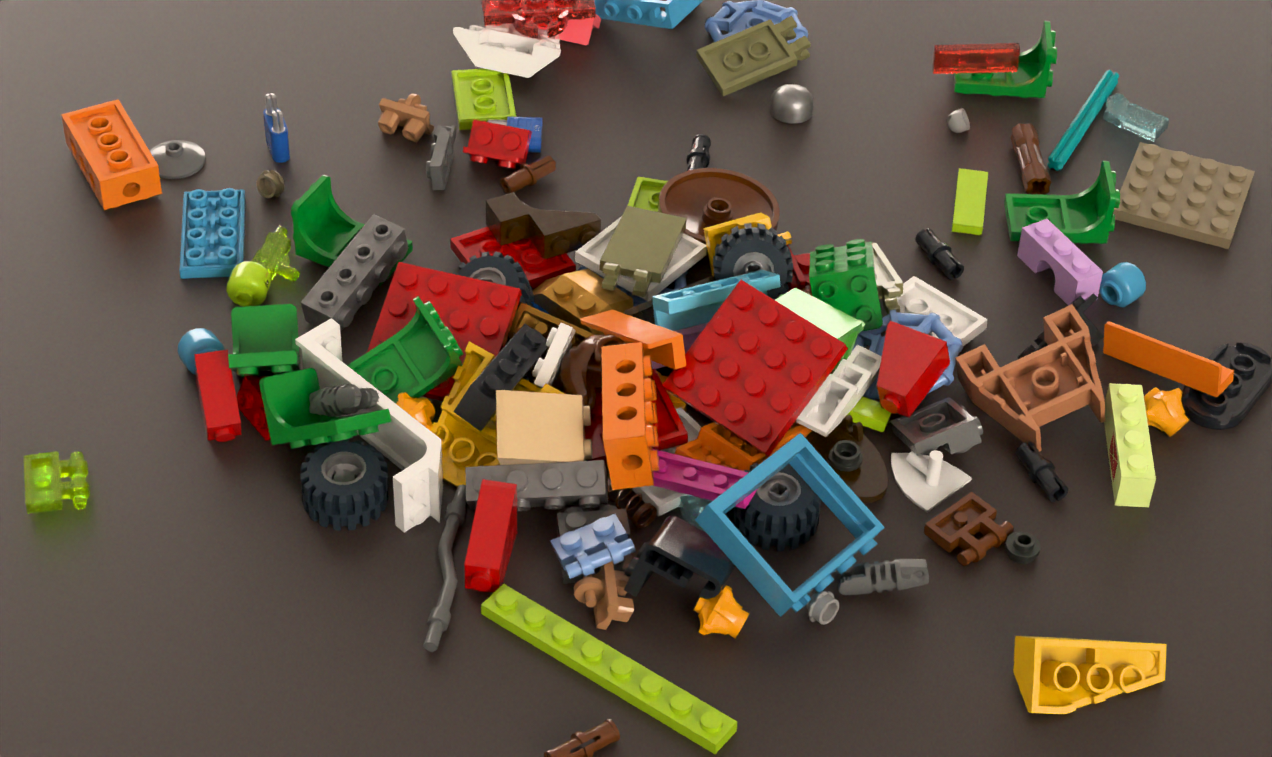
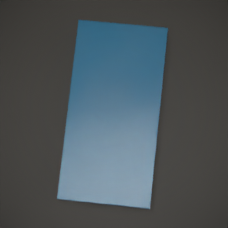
M226 188L217 191L196 189L191 192H184L179 270L181 279L230 277L234 267L244 262L245 190Z

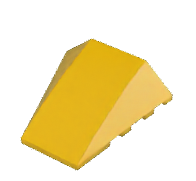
M470 341L465 349L467 355L462 367L458 366L453 377L455 383L449 396H445L442 402V413L437 423H433L430 430L442 442L443 479L456 487L466 485L465 467L500 465L497 458L496 414L480 432L453 412L470 385L495 358V355ZM524 378L513 390L564 394L546 383L543 388H540Z

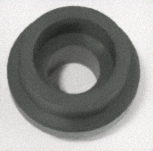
M839 441L829 452L830 464L840 471H853L862 464V452L859 446L852 441Z
M1015 532L1007 538L1005 548L1012 561L1019 564H1028L1039 555L1041 543L1037 537L1030 533Z

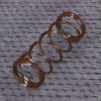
M610 475L607 478L608 492L614 491L613 489L609 490L611 486ZM631 488L629 493L621 499L618 498L624 489H621L619 491L616 500L611 499L608 493V500L616 502V507L618 509H622L619 507L618 501L627 498L632 492L633 488ZM638 493L628 501L626 511L635 508L641 502L642 494ZM636 496H640L639 501L631 508H628L630 502ZM646 503L636 510L633 518L629 517L628 514L627 517L629 520H632L637 528H645L655 519L657 509L651 503ZM652 508L653 512L649 519L641 524H637L638 519L646 516Z

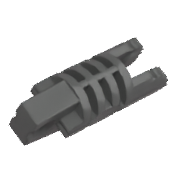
M353 384L325 387L309 394V412L329 417L354 414L361 409L374 407L379 402L378 399L380 397L378 396L379 393L373 388L359 389Z
M894 559L892 562H889V560H884L881 563L874 561L873 564H869V562L855 563L842 575L836 571L838 580H840L838 582V591L845 596L870 594L876 590L877 593L882 592V590L889 592L895 588L903 590L929 583L926 559Z

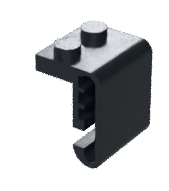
M669 516L664 520L649 542L645 541L637 556H634L624 574L629 577L624 591L636 597L653 572L685 588L696 573L708 580L699 597L710 599L719 594L736 566L706 532L676 516Z

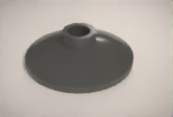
M185 140L166 141L154 146L150 150L158 164L160 178L182 179L192 176L202 169L206 160L205 152L199 145Z

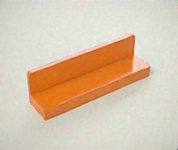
M613 309L580 319L582 325L604 332V335H614L622 339L626 344L642 342L644 356L650 355L651 361L672 369L686 366L683 334Z
M1110 321L1104 325L1103 353L1214 397H1218L1233 382L1234 370L1226 368L1220 363Z

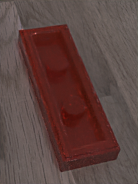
M1019 43L934 45L932 71L933 74L1017 72L1020 46Z

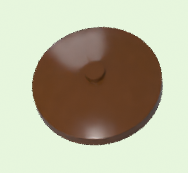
M719 168L693 169L674 176L663 186L658 202V212L687 218L684 234L705 245L706 240L703 228L762 212L770 217L771 227L777 230L780 216L779 204L767 187L745 174Z

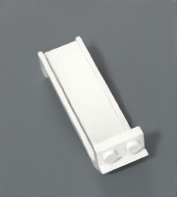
M332 318L296 338V345L302 349L303 369L313 368L316 370L320 389L353 384L359 389L373 388L379 393L378 396L380 398L377 405L368 409H361L354 414L389 408L391 422L378 425L379 432L360 435V437L403 470L393 476L395 525L405 533L412 527L423 523L429 516H432L440 523L443 495L441 439L343 363L340 324Z

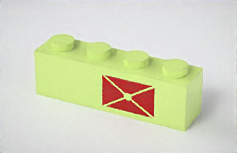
M1109 383L1105 399L1104 425L1115 506L1149 508L1156 476L1142 385Z

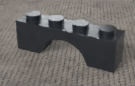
M524 324L470 385L453 412L481 432L496 414V390L513 391L523 378L526 379L533 371L538 359L542 358L548 349V346L545 345L547 339L539 331Z

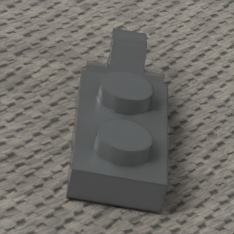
M438 125L434 132L435 143L431 145V161L426 163V176L431 178L433 190H445L454 158L455 125Z

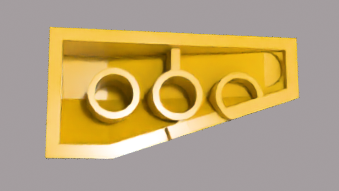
M1015 636L1013 673L1029 713L1067 714L1076 711L1077 708L1106 701L1107 698L1130 693L1165 681L1167 644Z

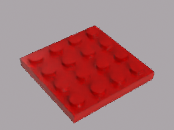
M398 262L367 352L398 333L412 320L416 313V305L413 299L419 296L423 304L428 301L431 302L445 327L447 326L458 346L464 353V355L459 357L462 364L467 355L465 349L469 341L496 357L505 347L522 296L520 288ZM454 375L422 395V397L443 401L445 396H449L455 383Z
M740 280L685 353L686 366L674 369L662 386L686 404L769 457L846 353L848 347L842 341L745 281Z

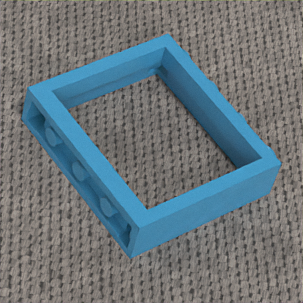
M703 0L577 1L579 10L596 13L601 19L673 29ZM660 7L665 8L666 12L661 11Z
M801 433L709 503L695 519L780 617L791 608L795 613L803 608L811 600L808 594L813 589L819 594L835 580L831 574L836 570L841 575L857 561L853 556L857 552L864 556L878 543L873 538L885 528ZM788 464L795 469L856 538L793 592L725 515Z

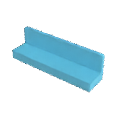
M759 270L652 296L655 325L675 331L708 323L740 280L745 281L767 295V290L781 287L780 275Z

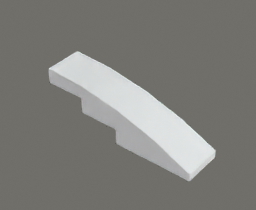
M856 345L847 360L842 359L833 374H829L798 416L796 422L827 437L854 408L879 375L882 356Z

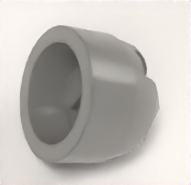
M964 108L953 111L947 117V125L952 132L962 133L970 130V122Z

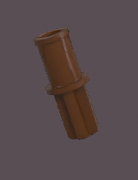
M546 155L529 165L523 164L520 166V170L500 179L501 188L505 194H510L527 185L534 186L538 179L555 171L556 162L550 155Z

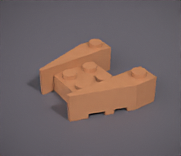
M1073 304L1043 317L1044 338L1048 346L1005 366L999 367L985 344L955 357L958 380L971 401L1021 441L1026 442L1027 445L1028 441L1033 442L1039 452L1042 451L1039 427L1089 405L1100 423L1105 422V399L1098 376L1089 329Z

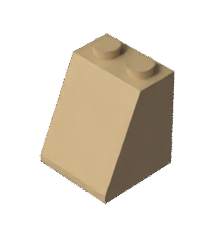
M496 390L497 458L500 465L592 460L591 439H585V426H591L590 406H584L582 395Z

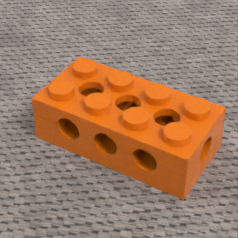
M119 99L61 114L66 144L104 210L117 208L124 204L162 194L158 164Z
M642 342L601 347L603 443L612 489L653 486V471H659L660 468L658 451L653 450V447H658L659 443L657 427L652 425L658 423L656 403H652L653 400H657L655 380L648 378V376L652 375L651 356H644Z

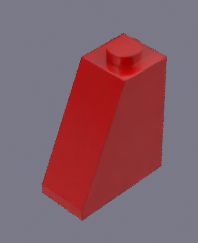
M890 321L886 329L877 381L881 407L890 413H898L910 418L950 364L947 342Z
M228 349L194 354L196 382L208 440L215 439L218 442L230 441L236 436L241 435V420L232 370L229 368Z
M482 479L464 564L465 589L494 593L503 584L517 535V484Z

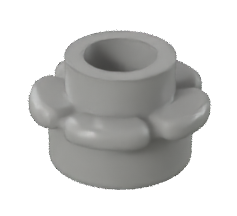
M822 591L819 594L817 592L810 597L811 600L807 603L809 619L812 622L818 621L823 625L828 624L834 619L839 610V601L834 598V594L831 591Z

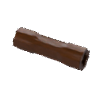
M1019 123L1012 128L1010 138L1022 170L1025 192L1027 194L1046 195L1050 192L1049 187L1052 182L1048 169L1043 162L1036 128L1030 123Z

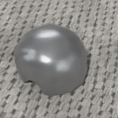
M786 84L774 90L771 96V116L773 118L792 124L805 122L812 117L813 96L805 87L797 84Z

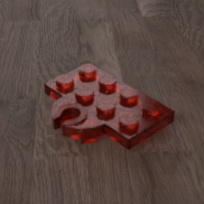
M481 0L484 25L499 26L502 24H513L515 30L522 35L537 39L539 27L547 28V36L550 38L562 33L567 27L568 20L596 18L594 0Z

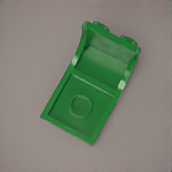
M1044 21L1039 41L1032 48L1021 53L1006 54L954 50V92L989 94L992 96H1018L1021 98H1045L1046 88L1051 87L1053 82V70H1050L1051 64H1056L1057 47H1054L1056 32L1051 30L1050 21Z
M1102 161L1100 173L1095 183L1085 191L1077 194L1005 193L1004 207L1010 241H1020L1022 227L1048 219L1072 243L1107 244L1109 232H1113L1115 228L1114 208H1119L1120 191L1115 190L1116 172L1111 171L1109 161Z
M322 175L316 182L312 183L305 194L299 200H296L291 207L296 255L327 267L334 263L365 225L350 218L339 208L332 195L331 178L326 175ZM407 239L408 251L402 260H398L392 267L389 276L396 270L398 262H403L413 251L411 240Z
M855 239L846 242V246L835 248L833 244L818 246L815 248L816 251L810 252L809 279L812 296L865 323L863 331L882 327L883 318L876 283L872 241L865 242L864 239Z
M419 296L413 299L416 305V313L402 330L347 365L395 404L398 402V394L406 392L412 398H419L453 376L458 366L462 367L463 365L459 357L464 355V353L458 346L447 326L445 327L431 302L428 301L423 304Z
M293 304L246 306L232 309L233 354H228L229 368L237 373L239 377L244 378L245 376H261L260 371L271 370V373L278 375L293 372V369H301L299 346L295 343V339L299 337L297 308Z
M313 368L264 377L259 382L272 445L290 442L292 449L330 441L335 442L353 438L352 436H356L358 433L360 436L379 432L378 425L391 422L389 408L348 416L329 417L311 414L309 412V394L320 390L317 372Z

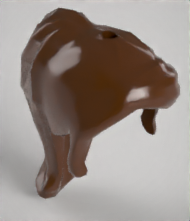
M596 334L589 336L578 346H573L567 351L561 361L560 381L565 393L582 395L584 406H590L591 413L596 402L595 389L602 388L601 347L626 344L622 339L614 335Z

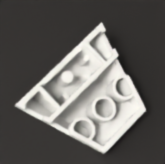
M510 22L486 24V28L473 25L470 26L469 30L461 27L453 28L454 36L475 67L530 78L558 58L561 53L558 32Z

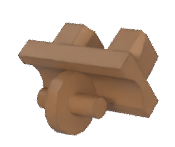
M411 93L407 100L400 98L398 102L386 98L381 99L379 107L382 114L380 115L378 125L382 132L391 135L394 134L398 125L403 126V136L407 140L416 143L424 133L432 134L434 126L430 124V114L427 111V106L421 104L419 95Z
M613 562L602 565L601 570L595 575L583 576V579L574 585L575 598L579 602L586 603L587 607H594L595 623L598 629L606 630L611 620L628 622L634 611L633 599L618 597V595H626L627 592L624 591L629 577L624 575L625 572L614 570Z

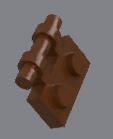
M970 492L925 523L924 534L947 552H951L958 546L964 551L957 555V560L962 566H967L971 562H978L986 556V551L992 547L997 548L1004 544L1007 536L1014 532V528L1008 521L1000 525L994 522L997 510L976 494ZM980 531L985 536L978 540L973 535Z

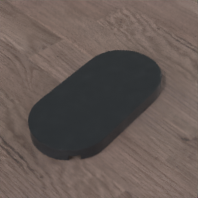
M1228 343L1217 347L1207 359L1234 370L1233 382L1218 397L1185 385L1181 401L1188 419L1202 427L1217 430L1229 429L1241 423L1272 383L1271 357L1267 352L1249 343H1236V346L1229 347Z

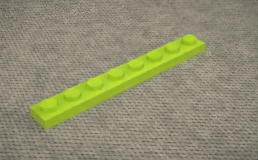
M505 584L500 586L481 604V614L713 754H716L737 731L736 720Z

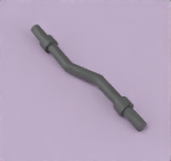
M459 485L457 487L453 502L448 504L444 515L446 523L437 548L444 582L436 607L430 611L427 620L429 629L423 644L424 649L430 652L438 649L442 633L447 630L451 619L449 610L458 585L452 547L458 528L463 525L467 515V508L465 507L467 503L466 485Z

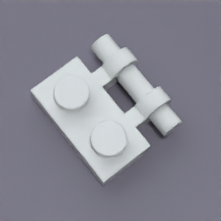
M560 323L558 329L553 327L545 344L550 348L545 359H538L532 376L536 377L534 382L536 386L543 388L545 383L552 386L554 379L557 380L561 361L565 353L572 346L571 341L576 332L573 327Z

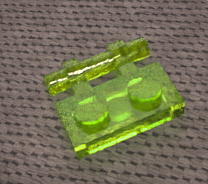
M58 451L24 455L27 514L63 509L62 499L68 498L73 500V506L76 509H84L87 506L90 486L86 482V477L89 471L88 463L84 460L82 452L75 451L71 453L68 460H60ZM69 476L72 480L61 482V477Z

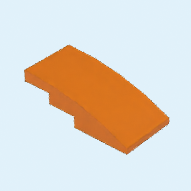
M795 421L771 455L799 433L806 437L812 430ZM715 422L701 427L697 439L677 447L675 451L676 455L741 471H750L751 465L755 463L761 464L768 458Z

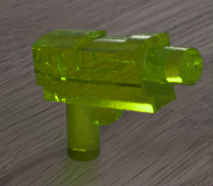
M279 226L274 233L269 232L267 234L265 243L260 250L258 249L252 261L261 264L270 273L271 281L275 274H278L295 282L299 278L300 272L289 266L290 261L287 254L291 249V238L286 237L288 231L282 226Z

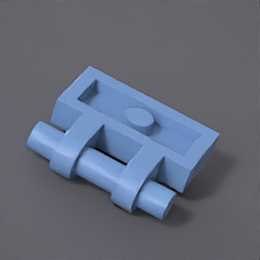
M616 514L600 518L591 524L566 532L562 536L550 540L553 550L569 579L581 574L584 577L593 574L595 568L609 562H613V564L619 563L624 560V556L636 552L631 538L628 539L627 533Z

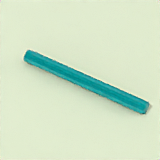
M1108 70L1104 73L1048 157L1049 162L1047 166L1050 169L1054 168L1056 171H1059L1063 168L1118 84L1119 74L1117 72L1113 73L1111 70Z

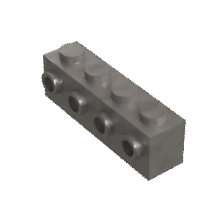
M373 214L300 302L305 321L317 327L332 318L340 324V332L344 327L349 326L354 318V314L362 304L364 305L370 300L372 292L379 283L387 279L390 270L396 262L405 257L409 248L405 228Z
M604 460L465 467L466 502L471 510H476L482 479L517 484V511H527L531 507L544 506L545 509L556 510L565 508V505L594 508L600 506L601 503H608L607 468Z

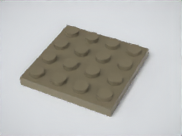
M1140 142L1120 190L1119 208H1114L1115 220L1229 249L1255 171L1241 166L1220 163L1213 159L1189 155L1182 151L1161 148L1155 144Z

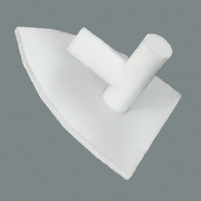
M913 451L910 453H891V470L896 484L907 498L927 513L972 480V477L962 470L943 461V454L940 451H931L929 456L916 455Z

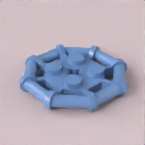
M765 0L735 3L731 1L724 2L722 8L705 22V30L710 33L714 42L769 19L775 25L790 16L797 23V27L793 29L796 33V38L787 41V43H793L803 36L808 37L807 29L802 26L797 17V10L792 7L785 8ZM721 30L728 31V33L723 35Z
M896 309L890 310V314L883 317L882 327L862 331L858 334L853 350L856 345L861 347L868 345L870 346V351L882 356L885 336L881 337V333L887 329L890 321L925 334L934 332L939 339L947 342L950 364L928 393L943 385H950L954 380L955 357H958L959 352L962 351L963 344L961 339L955 337L940 321V315L933 312L929 315L896 312ZM878 376L865 392L864 397L872 400L879 399L877 390Z

